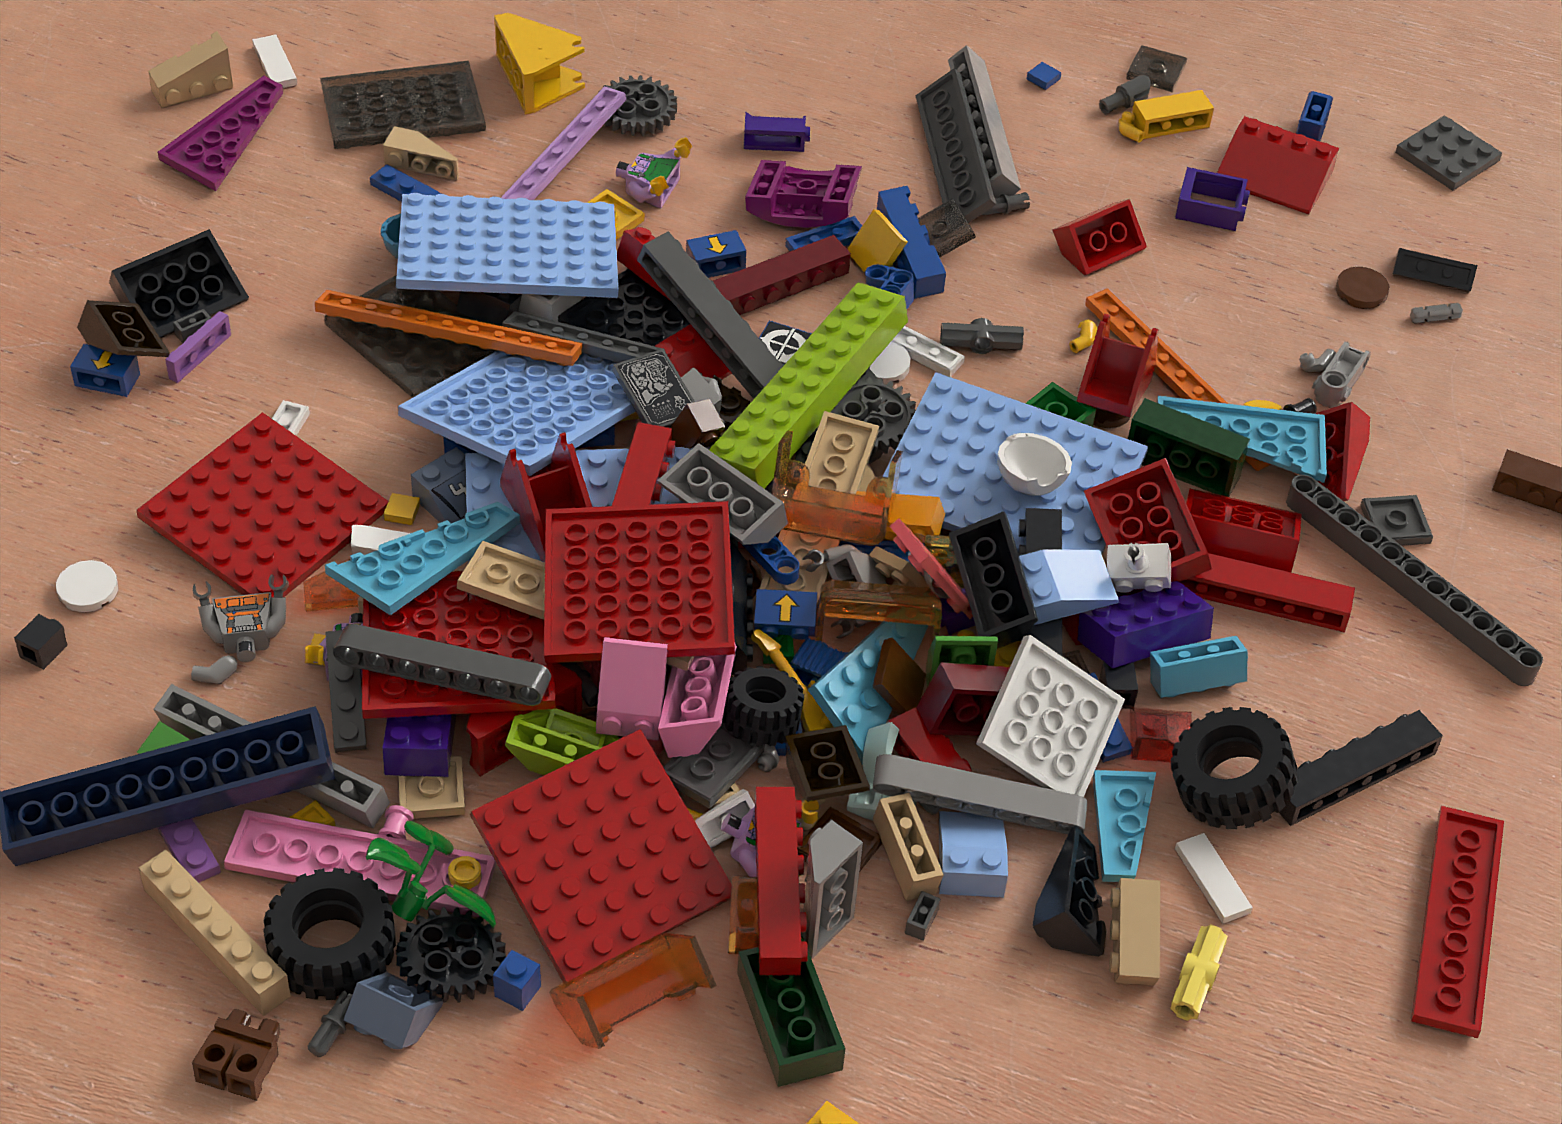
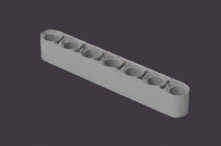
M883 754L876 758L872 789L877 793L888 796L910 793L912 800L916 802L1069 834L1070 829L1074 826H1077L1083 833L1085 831L1087 799L1082 796L896 755Z

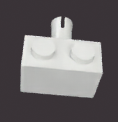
M1168 543L1108 545L1107 570L1115 590L1123 593L1131 592L1133 589L1158 592L1163 590V588H1171V552Z

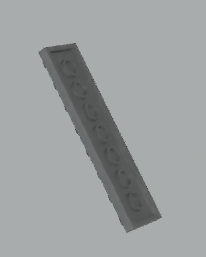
M954 68L915 96L948 226L952 231L956 232L984 212L990 210V208L996 205L962 77L960 72Z

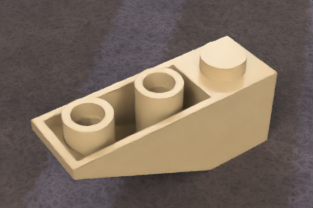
M393 127L383 144L385 165L388 164L396 168L458 181V159L418 131Z

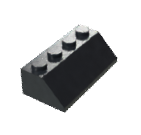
M1003 511L949 533L978 635L998 637L997 649L1019 641L1038 621L1006 513Z

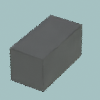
M202 309L173 322L175 335L184 343L190 335H193L211 317Z
M922 891L906 922L905 934L924 941L939 911L941 898Z

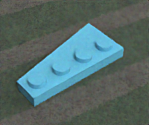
M1094 771L1092 778L1102 882H1119L1120 878H1136L1156 772Z

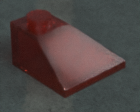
M1130 707V741L1133 747L1131 759L1171 762L1174 744L1180 742L1178 737L1185 729L1189 730L1191 728V712Z

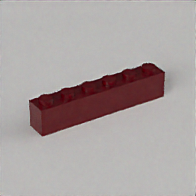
M835 235L713 280V282L725 299L731 302L736 312L742 315L848 274L851 253Z

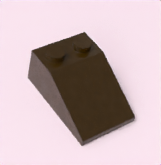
M87 300L77 326L87 344L117 355L169 356L170 352L138 304Z
M846 725L785 736L786 765L793 785L807 802L870 791V785Z

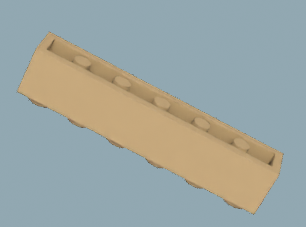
M164 850L139 867L144 891L263 1016L291 997L287 974L167 850Z

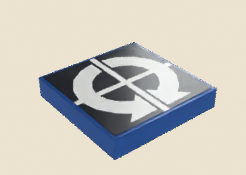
M769 320L759 339L767 345L774 357L785 365L812 333Z

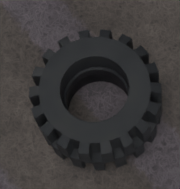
M757 666L754 669L748 667L744 668V672L738 671L734 673V677H730L722 718L725 728L733 732L732 735L735 738H742L743 742L748 744L776 746L777 742L785 743V736L796 734V731L799 729L804 702L802 686L797 684L798 681L794 677H789L788 673L777 671L776 668L772 667L770 669L763 666Z

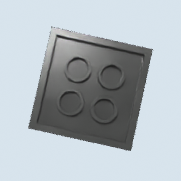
M1445 115L1399 143L1395 153L1452 191L1499 162L1502 156V152L1491 144L1486 143Z

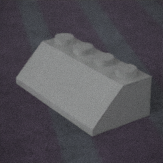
M700 443L657 480L659 485L684 503L728 501L730 536L742 545L768 543L788 524L784 502Z
M833 820L822 829L817 828L808 841L809 856L806 861L808 867L805 877L806 889L803 912H806L807 925L805 935L808 951L812 959L854 918L863 842Z

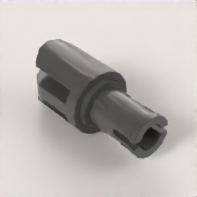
M1140 75L1117 86L1116 93L1099 100L1101 111L1104 114H1108L1121 106L1130 108L1134 105L1135 101L1147 99L1151 87L1149 77Z

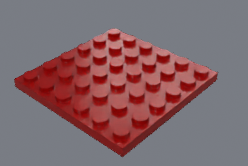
M262 412L138 508L137 517L242 595L271 592V596L274 597V591L269 586L268 579L273 574L274 587H280L283 584V575H285L289 582L287 590L283 592V597H285L351 542L352 525L370 526L384 514L389 501Z
M728 501L546 509L545 663L602 661L604 637L668 644L667 658L735 655Z
M463 571L451 572L392 615L387 614L363 598V626L538 663L546 667L551 673V680L541 702L535 706H528L362 669L363 719L556 709L553 663H545L544 620L457 589V582Z
M641 729L486 803L470 813L471 819L565 986L727 902L737 894Z

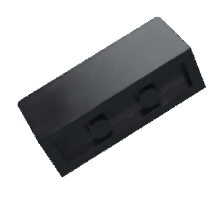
M1402 248L1397 250L1392 274L1471 291L1478 265Z

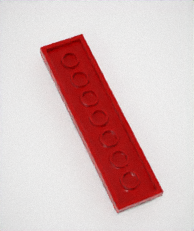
M1441 806L1439 810L1411 1022L1474 1038L1479 1037L1482 1026L1504 829L1503 820L1446 806Z

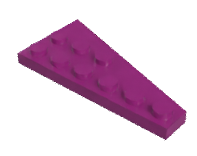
M262 76L157 152L159 160L217 191L283 95V85L266 76Z

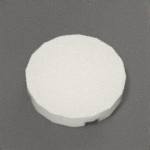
M891 341L870 365V370L878 379L882 378L884 385L898 379L901 381L909 373L910 356L908 351L901 345Z
M94 560L80 561L68 566L60 573L56 581V592L59 600L68 609L77 612H91L101 609L102 604H105L107 601L110 603L115 598L118 592V580L114 570L107 564Z

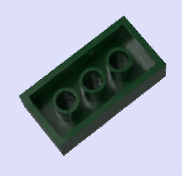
M1144 398L1132 418L1128 435L1129 440L1148 446L1142 466L1166 458L1175 479L1226 497H1230L1240 479L1250 438Z
M758 947L739 951L737 974L777 1087L842 1071L846 1049L809 951L807 962H801L800 975H759Z

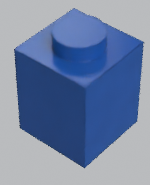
M511 950L493 974L494 996L524 1011L541 987L540 964Z

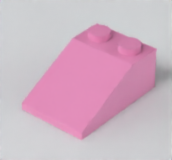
M604 637L597 704V734L627 736L641 729L646 739L659 740L658 726L664 704L668 644Z

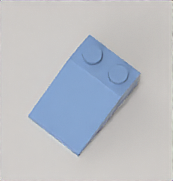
M1039 550L1019 556L1038 617V621L1034 625L1119 603L1100 550Z
M939 811V864L944 874L939 885V894L1004 898L1008 878V855L1003 820L964 812Z

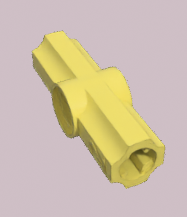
M1211 924L1209 926H1201L1193 949L1186 956L1179 976L1180 983L1175 991L1170 1008L1181 1019L1187 1021L1198 1019L1207 992L1211 991L1220 966L1218 962L1228 937L1217 926Z

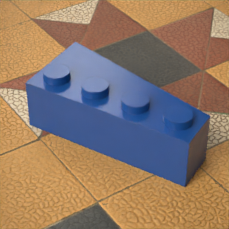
M908 185L879 191L877 210H880L908 241L893 263V267L907 270L913 274L914 299L943 293L946 271L935 246H930L929 233L926 226H920L917 216L919 210L916 203L910 204L908 200L911 194Z

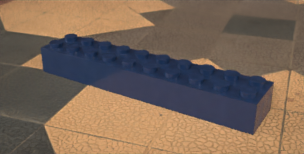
M316 706L0 791V834L3 852L16 867L334 780L335 775L324 723Z

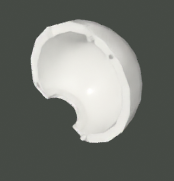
M1017 433L1008 436L999 446L997 464L1005 482L1014 490L1032 496H1041L1060 487L1069 476L1072 466L1068 452L1059 443L1046 436L1034 433Z

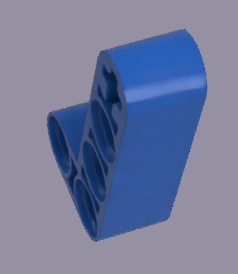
M878 264L869 266L865 270L866 285L905 296L906 309L909 308L914 301V282L911 272Z

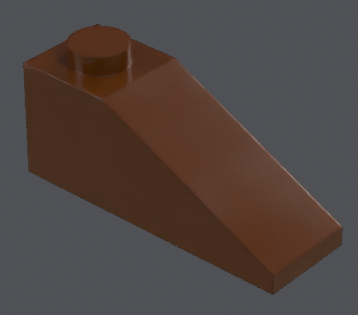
M710 399L688 403L670 427L672 428L671 440L676 441V447L690 449L694 448L698 443L704 447H709L719 439V435L726 426Z

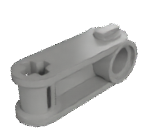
M1344 342L1322 375H1319L1313 383L1312 388L1315 389L1314 394L1319 404L1333 408L1345 402L1351 394L1352 387L1364 371L1371 352H1362L1351 347L1350 343Z

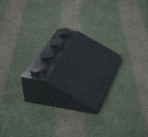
M210 229L112 270L109 284L119 302L138 304L160 338L175 332L174 321L204 309L209 316H212L219 311L222 312L249 300V296Z
M730 540L734 640L736 644L731 675H734L738 671L744 672V668H747V663H753V644H747V638H751L753 633V620H747V614H753V596H747V590H753V573H747V560Z

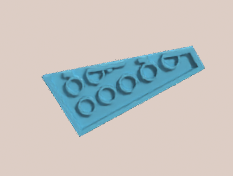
M1166 396L1157 397L1156 403L1250 438L1246 456L1300 475H1308L1319 482L1325 483L1327 476L1325 415Z
M495 502L466 513L465 518L453 523L446 520L438 523V528L425 533L421 529L380 544L377 551L363 555L361 552L350 555L351 560L338 565L335 561L325 564V573L387 614L392 615L471 559L482 541L492 544L519 525L520 514L499 502Z
M914 597L905 601L808 689L834 727L847 726L861 765H863L864 746L868 730L886 724L892 707L872 687L883 641L893 637L914 660L930 623V619Z

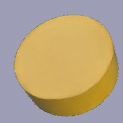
M461 856L454 859L448 867L450 883L453 886L457 884L467 889L474 888L479 884L482 877L480 863L470 856Z

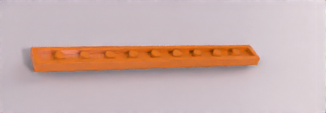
M1108 288L1086 297L1085 306L1101 321L1104 313L1110 315V330L1124 343L1145 348L1148 336L1151 335L1152 330ZM1158 337L1154 372L1177 395L1183 399L1228 404ZM1249 456L1245 457V460L1256 471L1271 465Z
M326 290L315 301V312L324 313L330 317H343L354 322H366L376 324L382 328L399 329L405 333H418L427 335L430 338L451 340L457 344L465 343L479 346L481 349L503 351L509 355L517 354L530 357L533 360L555 362L561 366H573L582 354V343L331 290Z

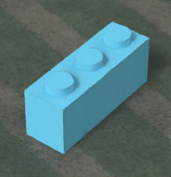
M1237 636L1150 652V682L1160 698L1175 697L1179 694L1190 692H1203L1210 688L1233 686L1237 683L1247 682L1248 651Z

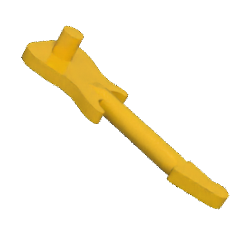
M754 630L751 639L759 645L766 656H770L780 672L788 673L789 677H794L798 681L797 684L802 686L804 702L801 719L805 731L809 732L834 727L780 651L781 645L762 630ZM811 680L808 687L810 688L815 681Z

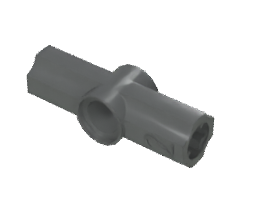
M985 318L975 319L970 324L941 323L940 344L944 346L970 347L976 354H987L993 348L1022 350L1024 329L1020 326L993 325L990 320Z

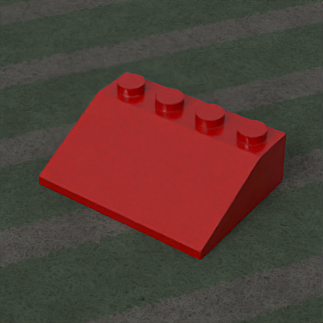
M1244 116L1234 133L1217 173L1248 179L1245 190H1249L1250 195L1309 215L1334 170L1339 148Z
M1166 458L1084 490L1107 548L1108 545L1130 543H1168L1171 552V582L1186 580L1212 569L1208 552Z
M1189 488L1186 505L1209 554L1292 572L1300 541L1301 513Z

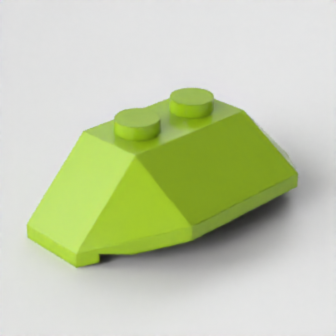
M556 708L535 710L524 715L514 716L505 746L529 771L546 775L620 738L616 735L597 734L595 721Z

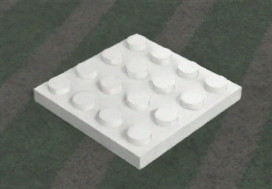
M1024 636L976 744L1042 788L1084 797L1125 699L1033 636Z

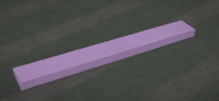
M604 86L501 198H526L534 200L626 101L625 93Z

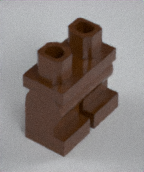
M233 1009L226 1019L218 1017L214 1025L215 1029L211 1031L192 1061L195 1082L224 1090L227 1085L228 1092L257 1101L262 1091V1082L279 1055L277 1046L280 1035L279 1023L266 1018L262 1020L258 1029L249 1027L251 1023L250 1015L239 1009Z

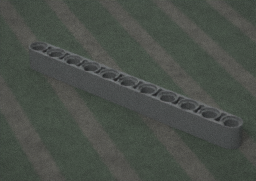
M1303 474L1297 475L1292 479L1286 500L1287 506L1292 511L1301 513V518L1513 683L1520 686L1533 684L1543 663L1542 654L1314 478Z

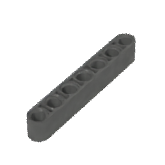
M358 624L347 625L333 649L334 658L346 666L528 706H535L541 702L551 680L550 671L538 663Z

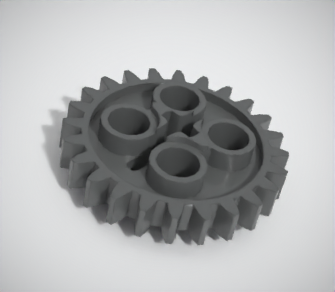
M629 75V80L619 77V83L611 80L610 86L604 85L605 87L624 92L626 95V101L605 122L606 127L612 125V131L621 129V134L631 131L632 136L636 132H640L642 136H645V131L655 134V128L663 131V125L670 126V121L675 120L677 96H674V90H669L668 84L661 86V80L652 82V77L643 80L642 75L638 79H634Z
M868 377L867 383H863L859 378L856 385L852 386L831 413L878 425L879 433L872 453L876 455L877 450L882 449L885 454H888L889 447H892L894 450L897 449L916 411V402L910 401V393L902 395V386L894 389L893 381L884 385L882 378H879L877 383H873L871 377Z

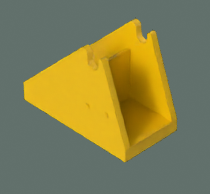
M511 13L494 15L496 56L525 115L535 113L585 88L584 82L575 83V81L582 79L581 72L560 66L561 63L585 52V47L583 46L574 47L582 43L580 36Z

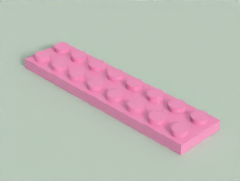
M245 810L224 860V866L226 870L289 882H296V877L305 873L309 876L315 874L314 870L323 868L325 872H331L333 868L344 869L345 873L349 874L352 870L363 874V880L367 878L372 879L378 884V889L384 890L389 901H395L402 887L406 871L383 861L366 860L368 846L375 838H384L404 849L409 854V858L421 865L428 851V845L410 840ZM435 849L419 883L428 890L426 893L427 899L445 885L453 887L448 876L450 863L458 857L470 856L480 863L482 877L479 884L469 890L485 899L496 867V861L493 856L454 849L451 855H445ZM412 874L410 881H413L414 874ZM443 894L429 906V908L441 910L442 907H445L447 912L452 913L456 907H459L460 914L463 915L470 910L451 899L447 894ZM472 911L473 917H479L477 913Z

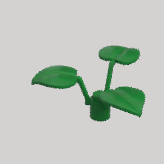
M407 821L404 828L409 835L428 845V851L421 865L409 858V854L404 849L384 838L372 840L367 849L366 860L383 861L406 871L402 887L391 905L392 911L397 916L412 922L421 908L428 910L431 903L443 894H447L454 901L477 913L491 925L492 929L494 928L496 921L489 903L478 894L457 884H454L453 887L445 885L427 899L426 893L428 890L419 881L435 849L445 855L452 854L454 847L447 838L416 822ZM412 874H414L413 881H410Z

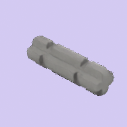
M1450 303L1448 306L1447 304L1425 306V309L1423 307H1415L1411 309L1410 318L1413 323H1423L1424 320L1426 322L1447 320L1448 317L1449 319H1458L1461 317L1463 309L1459 303Z

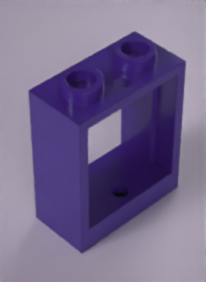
M1187 167L1175 219L1236 231L1238 221L1243 222L1245 216V206H1247L1250 194L1249 190H1245L1248 179ZM1192 193L1235 201L1236 203L1235 207L1232 208L1191 199Z

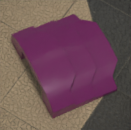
M761 160L745 196L746 211L768 222L789 227H819L839 222L849 217L862 166L836 164L834 170L813 171L786 166V161Z

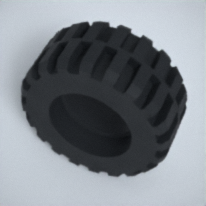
M1232 707L1222 708L1223 711L1218 713L1211 711L1206 713V717L1202 720L1199 718L1194 720L1190 724L1191 728L1189 730L1185 729L1178 737L1180 742L1174 744L1172 750L1173 757L1170 761L1172 775L1180 798L1188 812L1193 813L1194 817L1205 823L1207 820L1209 826L1220 828L1221 825H1224L1226 829H1237V826L1245 825V828L1255 826L1254 823L1260 820L1264 823L1272 818L1271 814L1273 812L1279 813L1286 806L1284 800L1289 801L1291 799L1294 787L1297 784V765L1289 737L1278 721L1271 717L1268 718V715L1256 710L1253 713L1251 708L1240 707L1239 710H1233ZM1250 757L1259 760L1251 771L1237 778L1218 779L1209 776L1215 767L1231 758Z
M323 868L314 870L315 874L309 876L306 873L296 877L294 884L289 882L280 889L281 896L275 895L269 903L270 910L265 913V928L263 932L267 954L287 974L289 988L292 992L300 995L303 991L306 994V998L318 1000L319 996H324L326 1000H336V996H339L341 992L353 995L357 982L387 971L386 965H389L394 957L396 935L392 906L389 904L384 890L378 889L376 882L370 878L363 880V874L352 870L349 874L345 873L344 869L333 868L331 872H325ZM328 920H343L360 928L351 940L332 948H317L300 940L304 933L312 926Z

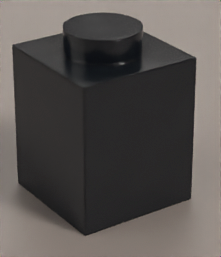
M38 614L14 637L19 657L44 670L68 646L62 624L55 619H48Z
M1103 661L1099 682L1125 699L1121 709L1134 708L1139 690L1134 662L1111 668Z

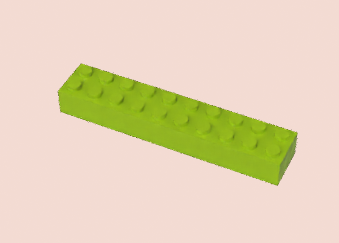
M858 282L714 443L709 451L765 489L816 430L824 411L831 412L907 324L905 296Z

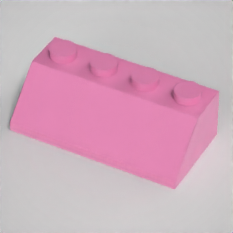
M735 655L695 656L687 671L672 666L658 726L668 758L699 754L721 726Z

